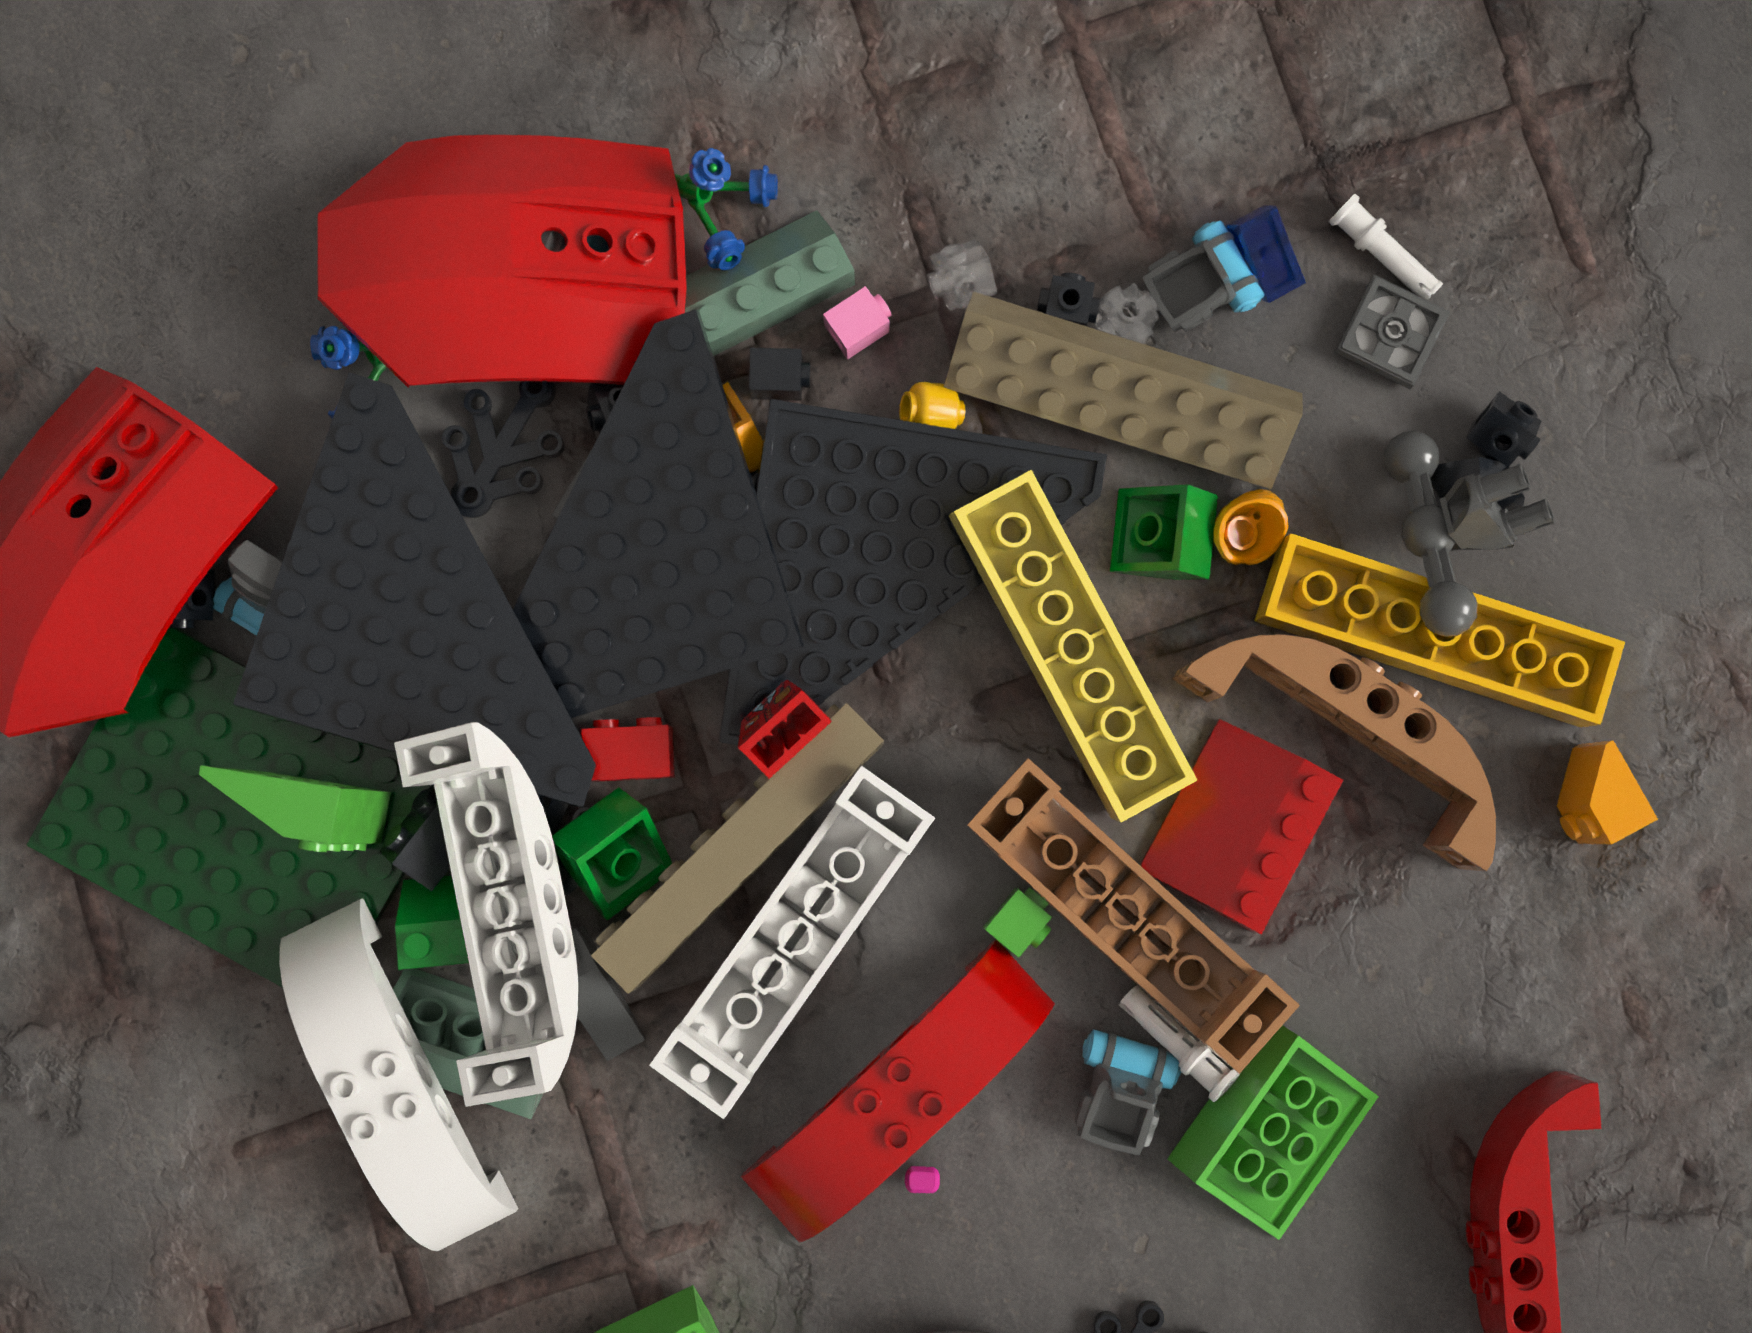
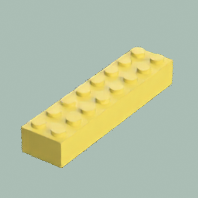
M1032 470L949 515L951 522L1110 818L1123 822L1197 781Z

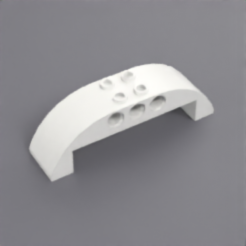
M478 722L394 742L403 787L434 784L485 1041V1051L457 1060L465 1107L551 1091L565 1067L574 1039L578 1012V974L573 935L556 851L540 799L521 763L507 745L491 730Z
M863 766L858 769L835 802L836 804L683 1021L675 1028L649 1065L723 1119L750 1083L754 1073L905 858L910 855L935 819L931 814Z
M364 898L281 938L279 964L282 986L288 1010L305 1056L366 1178L383 1205L403 1230L420 1245L433 1251H439L517 1212L518 1207L499 1170L487 1176L485 1175L370 945L380 939L382 935Z

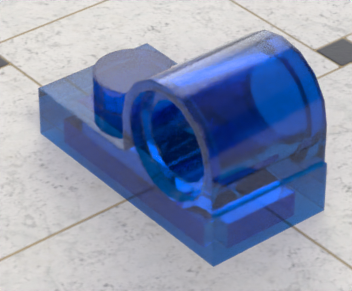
M1263 205L1225 226L1228 232H1231L1234 236L1233 241L1244 261L1248 262L1252 274L1256 275L1259 279L1258 284L1265 294L1262 298L1263 301L1270 303L1306 283L1276 206Z

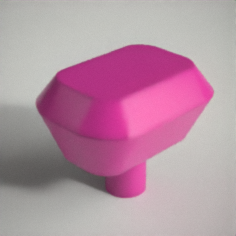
M911 1166L907 1169L905 1173V1186L909 1192L935 1193L939 1188L940 1174L935 1167Z

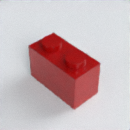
M661 717L636 718V726L619 727L618 719L594 720L593 728L581 729L582 739L596 763L591 782L675 778L673 727L662 725Z

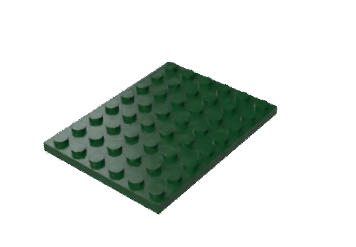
M168 628L124 708L128 713L100 718L97 721L26 845L283 988L279 964L281 938L364 898L376 925L378 924L406 874L391 864L379 851L384 846V839L391 828L401 824L410 813L416 796L431 785L403 787L396 753L236 707L233 705L246 666L177 628ZM200 766L265 771L391 792L382 843L367 844L366 851L316 852L299 849L298 839L281 836L199 775Z

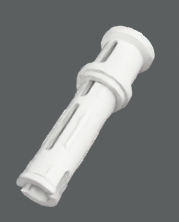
M1354 194L1328 222L1332 226L1338 225L1355 241V248L1362 251L1367 249L1415 295L1428 300L1443 283L1435 278L1384 230L1387 227L1384 224L1385 221L1382 218H1374L1358 203L1360 197Z
M1138 985L1133 987L1121 1000L1119 1006L1141 1024L1151 1036L1180 1062L1178 1066L1185 1076L1192 1075L1210 1092L1208 1098L1213 1102L1217 1101L1237 1080L1240 1075L1234 1069L1230 1070L1201 1041L1197 1042L1170 1015L1149 998Z

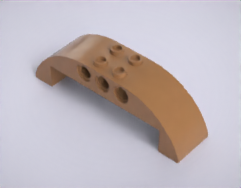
M1258 635L1236 640L1214 649L1179 669L1172 678L1208 703L1223 697L1242 667H1246L1450 802L1424 842V847L1458 869L1487 871L1492 864L1496 844V813L1491 788L1480 761L1466 739L1450 722L1420 700L1422 694L1418 690L1403 682H1399L1396 685L1383 676L1385 670L1374 661L1364 657L1358 660L1337 647L1311 638L1292 635ZM1330 672L1336 679V687L1330 681ZM1367 697L1372 703V710L1367 705ZM1404 723H1406L1408 727V734L1405 731Z
M1027 758L967 826L1021 879L1142 990L1240 1074L1300 1005L1269 976L1254 970L1059 792L1062 788Z

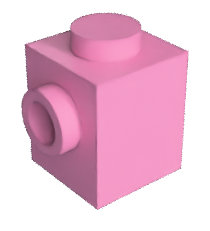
M865 286L824 313L823 319L825 328L848 360L889 333L890 321L888 318L892 314L883 298L879 294L873 297Z

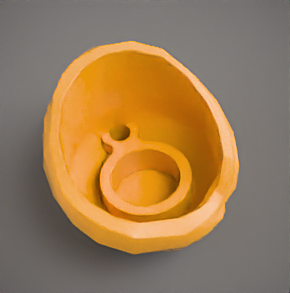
M1264 489L1249 491L1230 501L1221 509L1215 520L1214 543L1221 557L1228 563L1234 565L1241 563L1255 565L1267 560L1277 551L1288 530V517L1282 500L1276 494Z

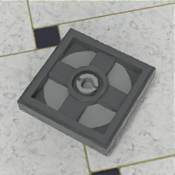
M1373 275L1334 352L1411 389L1415 385L1450 311Z

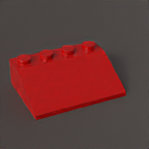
M1218 719L1192 767L1197 781L1179 791L1140 866L1158 881L1250 932L1262 934L1336 796L1343 779L1296 754Z

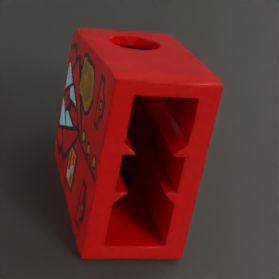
M787 679L742 720L738 748L770 779L825 729L832 720L800 687Z

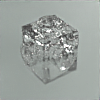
M977 239L964 244L948 245L941 252L929 256L933 269L932 273L927 274L930 288L935 298H943L950 311L957 308H967L973 292L987 296L998 294L989 256Z
M1135 282L1124 290L1117 286L1100 299L1101 306L1098 309L1095 322L1097 330L1142 344L1155 334L1152 330L1159 319L1157 314L1159 310L1158 305L1152 295L1146 290L1141 292ZM1127 309L1132 318L1125 316L1123 310Z

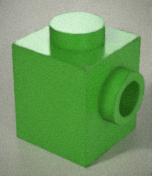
M1015 887L983 928L1019 958L1029 945L1037 948L1052 928L1047 923L1052 916L1044 911L1049 903L1030 887L1024 893Z

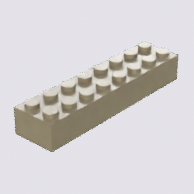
M973 292L967 306L944 384V388L1269 489L1273 487L1303 415V395L1300 392L977 292Z
M847 703L841 709L835 704L832 705L825 712L832 720L825 729L770 779L763 773L753 784L758 791L748 801L741 797L738 798L721 815L726 822L717 831L713 828L711 830L708 828L693 842L690 848L695 853L686 862L683 859L680 861L676 860L658 877L663 885L655 893L652 890L643 892L626 909L631 916L624 923L620 920L616 924L612 923L596 938L594 942L599 948L591 956L627 994L639 988L884 745V740Z

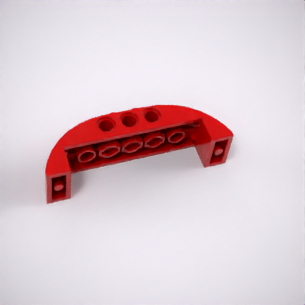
M997 939L965 967L967 972L778 1148L773 1145L741 1175V1178L799 1243L814 1237L828 1228L891 1176L1012 1060L1052 1011L1055 1005L1052 999Z
M1554 1071L1536 1080L1516 1094L1498 1113L1483 1138L1475 1159L1470 1186L1471 1221L1466 1223V1238L1469 1247L1473 1249L1474 1266L1469 1268V1283L1472 1292L1476 1294L1479 1318L1484 1333H1562L1547 1131L1602 1129L1597 1082L1566 1071Z

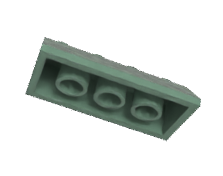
M816 210L746 245L743 253H740L742 255L740 263L734 268L721 270L720 268L713 269L706 265L687 275L685 313L695 309L700 312L713 356L854 286L855 271L835 232Z
M415 968L404 969L393 991L442 1089L463 1096L457 1060L486 1050L475 991L473 988ZM544 1093L485 1104L532 1119Z

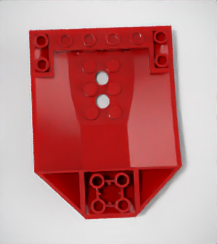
M453 135L411 141L403 144L317 214V299L407 388L413 385L496 381H554L624 385L654 323L685 313L687 286L683 206L668 148L585 138L540 135ZM546 231L560 233L566 242L565 249L559 252L548 250L542 243V234ZM590 235L601 236L608 243L609 250L606 252L593 250L587 242V237Z
M98 367L88 375L38 430L0 481V732L9 738L128 713L124 708L145 667L194 589L225 549L278 489L275 483L196 423L135 383ZM117 466L115 473L111 477L100 480L101 474L106 468ZM80 499H91V507L84 516L79 518L71 517L70 511L75 502Z

